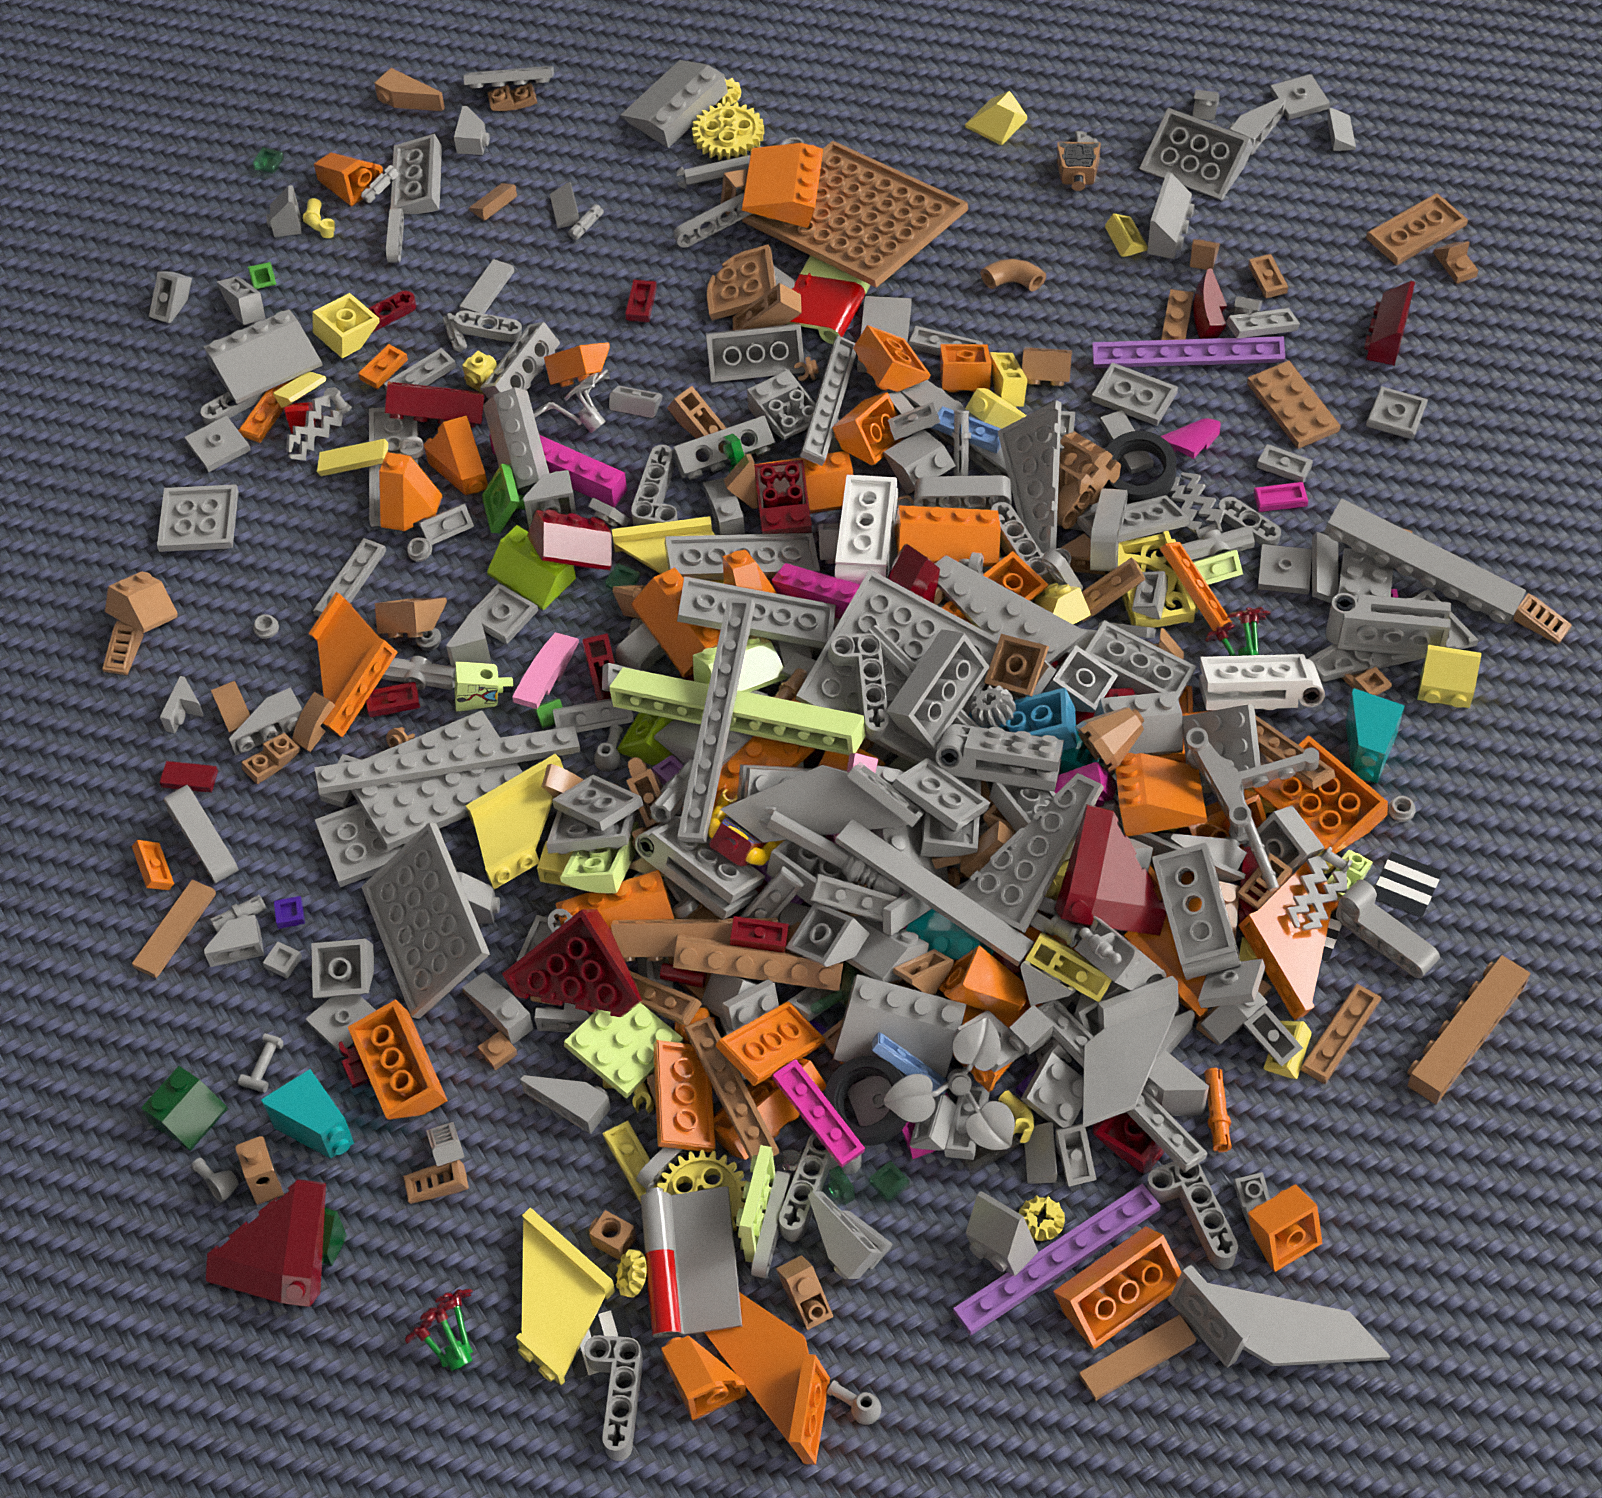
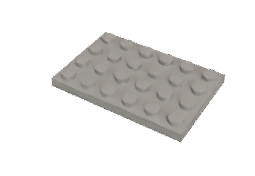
M481 710L366 759L500 737ZM517 763L351 789L386 849L391 850L409 842L429 822L437 824L438 828H442L469 816L465 805L521 774L522 770Z
M429 822L362 886L412 1018L418 1019L490 955L437 824Z

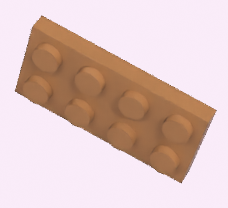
M1290 361L1248 377V386L1297 449L1340 431L1341 425Z

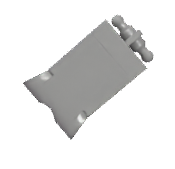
M1094 916L1091 928H1082L1080 930L1082 940L1075 947V950L1115 983L1132 991L1167 978L1163 969L1102 919Z

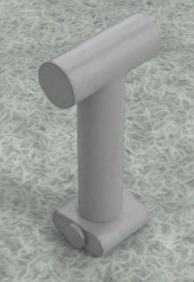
M266 1033L263 1035L265 1046L251 1076L241 1074L238 1080V1085L263 1093L267 1091L269 1084L261 1079L275 1049H282L283 1040L281 1038Z

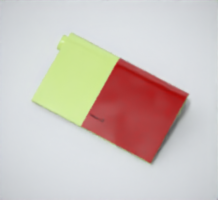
M810 255L795 282V286L792 288V290L801 294L802 313L787 324L799 323L801 327L818 329L821 338L827 343L833 344L837 335L840 337L844 336L871 285Z

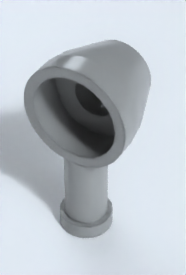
M611 725L607 743L600 744L595 752V765L601 771H613L620 764V754L616 746L623 728L618 725Z
M202 1158L196 1159L191 1165V1168L207 1182L211 1193L219 1202L226 1200L239 1185L232 1171L227 1170L214 1173Z
M835 1380L829 1386L827 1394L833 1395L850 1405L851 1414L858 1423L869 1425L876 1422L880 1417L881 1404L875 1395L867 1392L855 1395L840 1386ZM863 1401H869L872 1405L868 1408H865L861 1405V1403Z

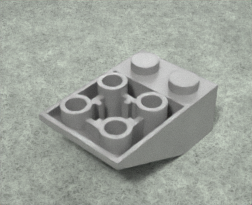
M789 370L747 389L748 408L756 418L765 415L770 430L784 440L808 428L815 403Z

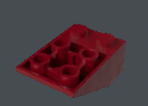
M803 460L754 465L761 533H812Z

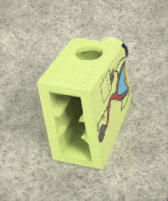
M456 662L454 685L456 711L495 707L498 703V693H513V678H498L497 666L495 664Z

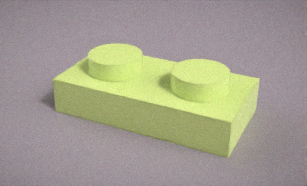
M1231 550L1193 562L1207 585L1243 574L1237 550Z

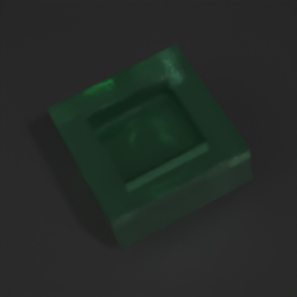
M262 147L253 161L254 169L274 174L284 160L283 152Z
M618 563L605 580L606 587L613 590L614 586L636 585L640 579V574L638 571Z
M889 1161L869 1177V1183L887 1202H890L910 1186V1180L892 1161Z
M838 1165L829 1170L830 1182L828 1187L835 1198L840 1197L845 1205L855 1200L854 1186L842 1168Z

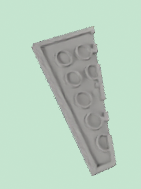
M1054 401L997 431L1008 477L1011 480V489L1018 517L1042 554L1047 552L1048 549H1056L1061 402Z
M944 556L935 563L940 568L937 587L974 626L998 639L1001 634L1049 646L1045 660L1050 665L1087 636V632L948 556Z
M1429 589L1413 597L1416 600L1440 601ZM1450 612V631L1445 647L1461 650L1477 646L1478 639ZM1332 644L1308 659L1315 664L1320 680L1325 682L1342 678L1345 674L1355 675L1365 672L1366 669L1374 667L1378 669L1425 657L1338 649L1337 644Z
M1077 773L1053 796L1054 799L1042 811L1039 810L1033 816L1034 819L1027 826L1021 827L990 857L991 860L979 872L976 871L970 877L971 880L961 890H957L1011 927L1025 933L1076 840L1086 804L1095 805L1104 789L1103 785Z

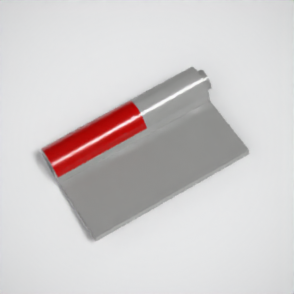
M725 1186L676 1195L663 1192V1188L647 1189L646 1194L640 1197L652 1336L654 1338H671L741 1327L742 1316L729 1187Z

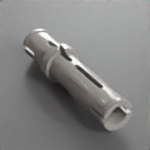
M954 410V432H952V438H954L953 460L956 465L954 467V476H968L969 438H971V432H969V410Z

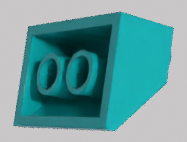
M930 909L909 923L906 931L917 934L918 938L929 943L927 952L935 949L952 960L960 959L978 946H981L990 955L994 952L993 949L934 909Z

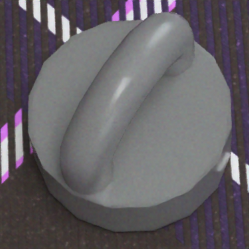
M410 436L403 438L399 442L402 455L411 456L413 460H416L424 454L423 441L419 437Z
M972 552L970 559H960L959 563L981 574L984 558L982 553Z

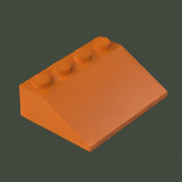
M804 143L752 148L741 210L808 228L816 205L823 148Z
M1308 735L1298 745L1303 749L1312 747L1318 750L1319 760L1334 769L1335 778L1314 790L1295 776L1284 780L1277 778L1269 781L1268 784L1262 787H1252V789L1276 810L1293 806L1325 847L1323 850L1325 851L1330 846L1332 848L1331 851L1336 854L1368 834L1387 816L1388 801Z
M1127 753L1119 766L1116 767L1119 806L1124 832L1127 837L1208 823L1199 769H1194L1186 763L1143 753Z

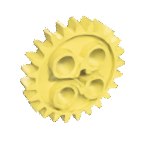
M729 102L726 103V106L718 103V108L709 106V112L702 110V116L697 115V121H693V141L697 144V149H702V154L709 152L710 158L718 155V160H721L723 156H726L727 160H729L731 156L738 158L740 154L747 156V151L751 152L752 148L760 147V141H763V119H760L759 113L754 114V108L747 110L746 104L740 108L738 102L734 106H730Z
M704 1150L700 1151L699 1158H695L694 1154L689 1152V1160L687 1161L679 1156V1166L670 1163L669 1169L671 1174L662 1172V1179L666 1183H657V1188H663V1192L676 1195L682 1194L677 1189L680 1184L686 1182L693 1185L692 1189L688 1192L728 1186L733 1231H736L737 1226L734 1221L737 1218L739 1208L744 1209L745 1203L742 1201H746V1199H743V1190L747 1182L740 1181L744 1177L743 1171L734 1173L737 1167L736 1163L732 1162L727 1166L726 1155L722 1156L720 1160H716L715 1151L707 1158L705 1157ZM710 1175L720 1177V1181L715 1185L705 1182L706 1178Z

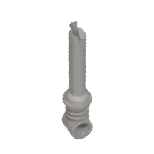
M795 137L788 138L782 142V145L804 143V141ZM750 155L689 169L681 167L676 172V175H684L685 181L677 182L678 186L686 189V185L722 178L726 172L748 169Z
M769 806L765 808L764 811L772 816L769 821L764 818L760 819L759 823L764 830L769 828L842 869L843 875L847 877L848 882H858L861 880L860 884L864 886L866 883V888L870 889L873 887L875 891L898 898L902 896L903 888L846 849L775 811L777 807Z

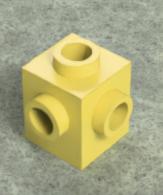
M480 351L466 359L462 365L466 384L482 392L481 386L497 367L495 359Z

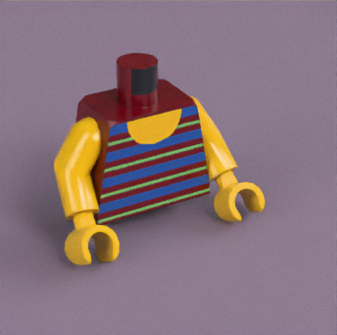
M725 789L718 799V806L712 812L708 836L712 840L709 846L739 866L764 865L770 860L771 852L785 840L762 842L720 810L735 803L738 798L736 795L733 800L728 799L725 796L728 789Z

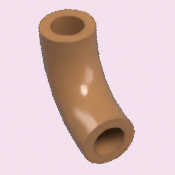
M1018 259L999 260L986 266L980 272L983 282L990 289H994L1004 283L1014 282L1022 284L1030 291H1035L1042 286L1046 279V273L1039 267L1028 261Z

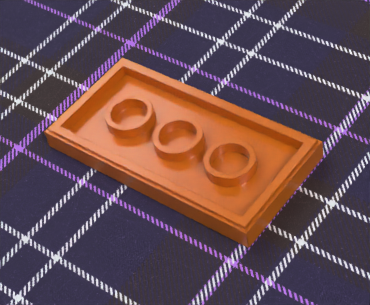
M787 1001L719 1039L715 1046L755 1086L796 1059L798 1061L822 1047L826 1039Z
M656 1040L653 1047L658 1147L694 1151L704 1150V1152L712 1153L715 1149L712 1084L691 1044Z

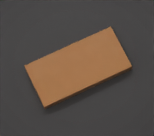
M1436 193L1367 232L1366 239L1397 266L1467 226L1468 219Z

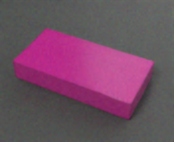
M1303 482L1254 488L1253 494L1259 512L1308 506V498Z

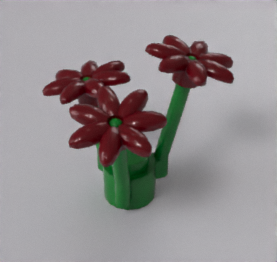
M1247 607L1244 611L1228 614L1227 618L1239 617L1238 619L1241 624L1243 623L1247 647L1239 649L1237 656L1259 655L1257 624L1259 620H1266V615H1270V611L1263 610V607L1256 609ZM1228 622L1222 627L1217 626L1216 631H1211L1207 634L1205 642L1218 639L1220 643H1223L1230 656H1236L1227 640L1229 638L1227 635L1228 631L1233 629L1235 625Z
M457 1289L454 1293L446 1292L443 1296L436 1298L435 1303H439L437 1308H429L421 1315L420 1320L423 1321L420 1327H414L413 1331L405 1337L406 1344H409L415 1337L419 1338L421 1342L425 1341L437 1355L443 1368L449 1365L451 1371L473 1361L470 1355L473 1351L468 1342L460 1309L462 1306L461 1298L470 1297L473 1290ZM449 1309H454L461 1341L456 1342L446 1320L448 1319L446 1311ZM435 1319L437 1323H441L450 1343L449 1346L444 1348L446 1354L430 1338L431 1333L427 1330Z

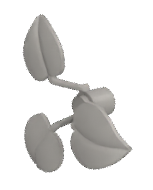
M606 369L599 374L594 373L588 376L564 398L567 401L576 393L584 406L578 412L579 418L553 402H548L533 412L534 418L545 411L556 409L576 421L578 425L583 423L590 433L594 432L606 421L593 405L589 392L592 387H595L597 382L610 379L609 371Z
M987 1017L964 1027L957 1033L953 1040L952 1049L956 1059L963 1064H968V1066L963 1069L952 1070L948 1075L947 1082H944L936 1091H932V1081L928 1076L911 1074L896 1082L885 1095L884 1105L899 1117L908 1122H922L928 1119L935 1110L933 1097L950 1088L951 1092L956 1095L965 1094L977 1112L970 1115L965 1123L967 1133L975 1143L992 1150H1003L1012 1145L1015 1122L1011 1110L1005 1104L998 1101L987 1102L980 1109L969 1091L971 1089V1079L968 1072L972 1070L973 1066L981 1071L990 1070L997 1063L1000 1056L999 1035L995 1026Z

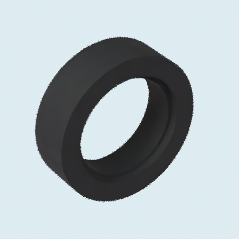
M1131 431L1115 438L1105 449L1113 456L1112 459L1116 461L1129 452L1146 451L1155 455L1163 465V471L1159 478L1147 485H1131L1120 478L1114 484L1109 480L1106 482V489L1127 490V504L1164 496L1172 489L1176 478V455L1171 445L1161 436L1148 431Z
M860 1056L845 1062L833 1073L827 1083L824 1096L863 1146H874L894 1138L901 1132L908 1121L902 1119L889 1109L880 1121L872 1125L858 1126L848 1121L844 1111L846 1094L855 1082L867 1076L883 1077L889 1081L891 1087L905 1076L893 1064L883 1058Z

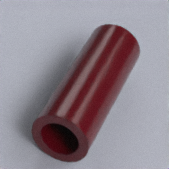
M668 963L662 964L660 979L704 988L707 972L673 968V965Z

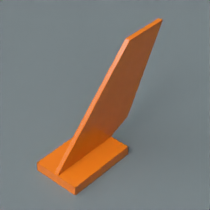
M739 1292L742 1326L704 1333L733 1371L743 1379L746 1388L785 1437L804 1464L816 1465L830 1377L817 1356L809 1354L806 1338L803 1334Z

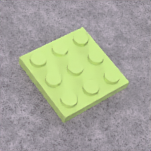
M640 1003L620 1018L610 1016L608 1011L597 1010L564 1041V1047L627 1099L646 1080V1077L655 1071L653 1047L655 1041L683 1043V1037Z
M760 1145L758 1155H753L750 1172L753 1173L751 1182L747 1181L743 1192V1199H746L744 1209L739 1208L736 1218V1226H739L738 1238H741L740 1250H744L745 1261L752 1263L775 1178L772 1147Z

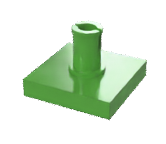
M501 463L482 494L491 533L500 534L515 509L525 510L523 499L525 495L517 493L511 466Z

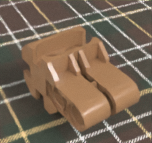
M1075 431L1064 435L1060 440V444L1064 448L1059 456L1057 524L1065 529H1070L1077 522V517L1083 514L1089 504L1093 505L1099 502L1102 488L1108 480L1114 484L1119 478L1121 464L1113 460V456L1108 451Z

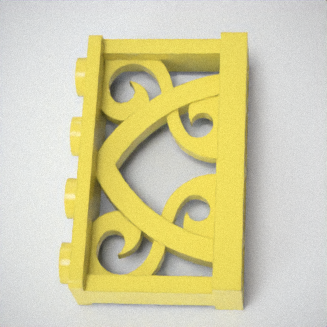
M1163 531V534L1119 542L1118 566L1132 557L1137 561L1142 572H1146V568L1155 572L1165 571L1168 588L1164 603L1171 608L1176 607L1172 603L1174 600H1178L1182 604L1181 609L1172 611L1163 607L1160 620L1132 611L1137 588L1135 586L1122 595L1131 625L1156 628L1183 622H1194L1198 607L1165 556H1156V550L1151 554V558L1146 557L1148 550L1160 549L1166 543L1176 542L1175 539H1171L1169 531ZM1141 552V555L1132 554V553Z

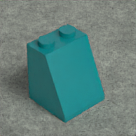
M1354 688L1345 721L1351 771L1364 781L1378 783L1396 739L1405 705Z
M311 1069L261 1099L271 1124L276 1130L330 1159L335 1155L345 1153L354 1144L344 1116Z

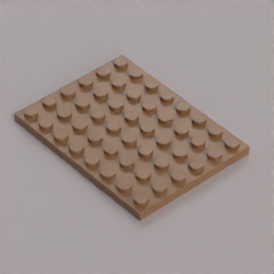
M832 141L823 148L816 205L808 228L753 213L743 218L742 221L877 288L968 210V203Z

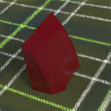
M904 544L890 569L887 579L934 604L940 568L908 544Z
M1127 1112L1093 1125V1134L1101 1142L1142 1173L1151 1171L1152 1167L1164 1154L1163 1149Z

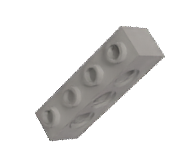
M545 322L528 325L480 389L488 399L495 394L514 387L527 390L531 386L533 378L543 370V365L545 364L544 357L554 354L555 349L560 344Z
M765 415L674 446L672 450L673 457L681 478L689 477V480L702 476L703 471L711 469L712 472L725 468V464L731 461L727 459L725 454L719 451L718 446L721 444L726 445L724 436L732 433L740 441L741 437H749L752 440V446L749 447L741 443L744 456L755 453L757 456H761L770 452V448L774 445L775 441ZM703 452L708 460L700 462L696 459L695 454Z

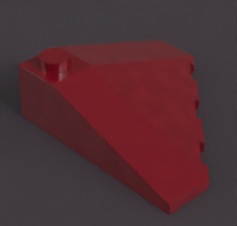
M1086 804L1055 905V911L1061 919L1092 926L1093 917L1096 916L1113 929L1160 936L1167 914L1165 904L1162 899H1158L1153 890L1155 885L1144 867L1141 868L1135 857L1137 853L1129 838L1121 832L1117 824L1118 818L1112 810Z
M581 909L502 973L515 996L526 999L529 996L541 998V1002L555 1005H563V1002L576 1005L575 1009L589 1012H597V1010L608 1011L610 1016L619 1018L626 1015L642 1002L612 931L597 909Z
M297 1179L288 1187L289 1191L280 1199L275 1197L259 1210L258 1217L250 1223L247 1221L228 1236L229 1240L220 1248L215 1246L207 1253L206 1281L279 1303L310 1307L320 1295L326 1183Z

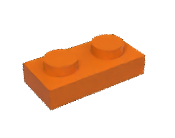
M388 344L358 373L359 379L378 390L408 361L407 354Z
M136 840L132 845V849L146 888L170 890L174 885V881L160 843Z

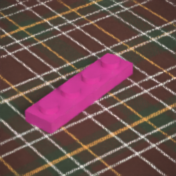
M796 1059L773 1074L772 1079L841 1168L864 1152L865 1147Z

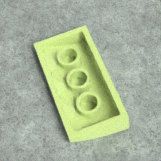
M638 822L633 824L628 845L616 849L606 847L597 848L594 851H573L560 877L561 882L589 892L617 893L637 852L632 843V839H634L632 832L639 829Z

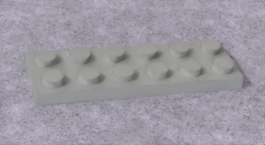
M385 407L370 408L369 442L386 439L388 442V452L401 454L399 442L403 438L410 436L419 437L418 421L413 420L414 416L404 415V419L389 418V413H385ZM419 459L414 460L419 466ZM382 464L369 466V521L371 527L381 526L379 470Z
M813 533L665 536L664 544L668 569L670 570L675 567L683 578L685 576L701 580H724L722 556L744 549L756 561L766 578H773L785 563L820 573Z
M684 576L677 622L721 630L727 598L753 599L755 603L749 635L824 649L833 633L836 608L834 604Z

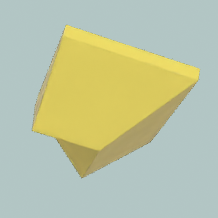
M1008 91L991 98L965 124V128L1002 146L1025 123L1027 115L1011 92Z

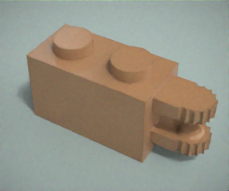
M635 757L628 762V769L632 778L628 779L627 783L632 793L641 796L643 806L639 808L646 827L651 829L662 823L655 821L651 817L650 810L651 805L662 793L660 791L662 785L658 776L651 769H648V766L641 759Z

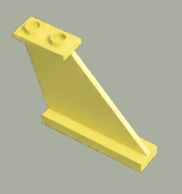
M710 516L612 529L615 552L623 551L660 574L669 570L664 544L665 536L715 535L712 531ZM706 580L724 584V580Z
M556 754L465 805L471 822L476 828L485 871L494 890L539 864L536 848L553 803L552 799H554L541 786L548 764H554L563 768L561 759Z
M529 1208L522 1215V1334L519 1333L516 1336L519 1345L518 1352L527 1362L530 1363L533 1360L539 1365V1372L549 1382L554 1379L562 1386L565 1383L564 1376L604 1298L608 1300L615 1293V1288L610 1277L533 1209Z

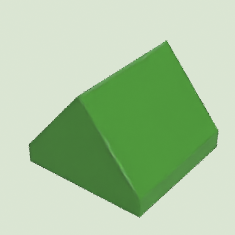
M271 262L248 267L253 288L259 289L276 285Z
M556 698L542 703L538 709H534L542 728L555 724L553 709L563 708L560 699Z

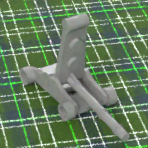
M1192 728L1186 735V743L1190 748L1187 753L1188 764L1194 769H1200L1231 825L1229 836L1240 844L1246 843L1249 840L1252 847L1251 850L1255 854L1263 874L1262 878L1265 880L1269 891L1272 892L1279 889L1280 887L1275 877L1276 873L1271 867L1264 849L1265 846L1261 842L1251 817V810L1245 802L1244 789L1262 787L1268 784L1269 781L1277 778L1281 780L1293 777L1296 772L1302 770H1316L1319 765L1318 750L1312 747L1307 748L1303 754L1238 772L1232 760L1221 757L1208 742V735L1204 729Z

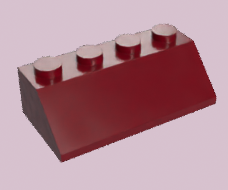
M388 381L385 413H389V418L404 419V415L414 416L413 420L428 422V418L438 419L437 423L440 424L467 415L470 427H476V423H482L484 393Z

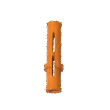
M1209 1068L1204 1071L1205 1082L1209 1086L1207 1094L1210 1113L1208 1127L1212 1133L1213 1150L1227 1152L1232 1148L1229 1135L1231 1119L1227 1115L1223 1072L1221 1069L1218 1070V1068Z

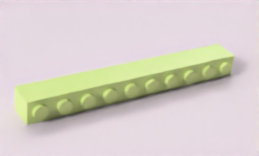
M623 667L609 688L613 707L701 725L709 684ZM737 690L729 731L846 755L856 753L866 736L864 715Z

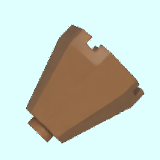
M1124 707L1084 720L1075 726V729L1080 732L1078 734L1080 739L1095 760L1101 757L1104 761L1101 766L1106 771L1111 772L1119 766L1143 732L1142 723L1144 719L1137 709L1131 710L1128 707Z

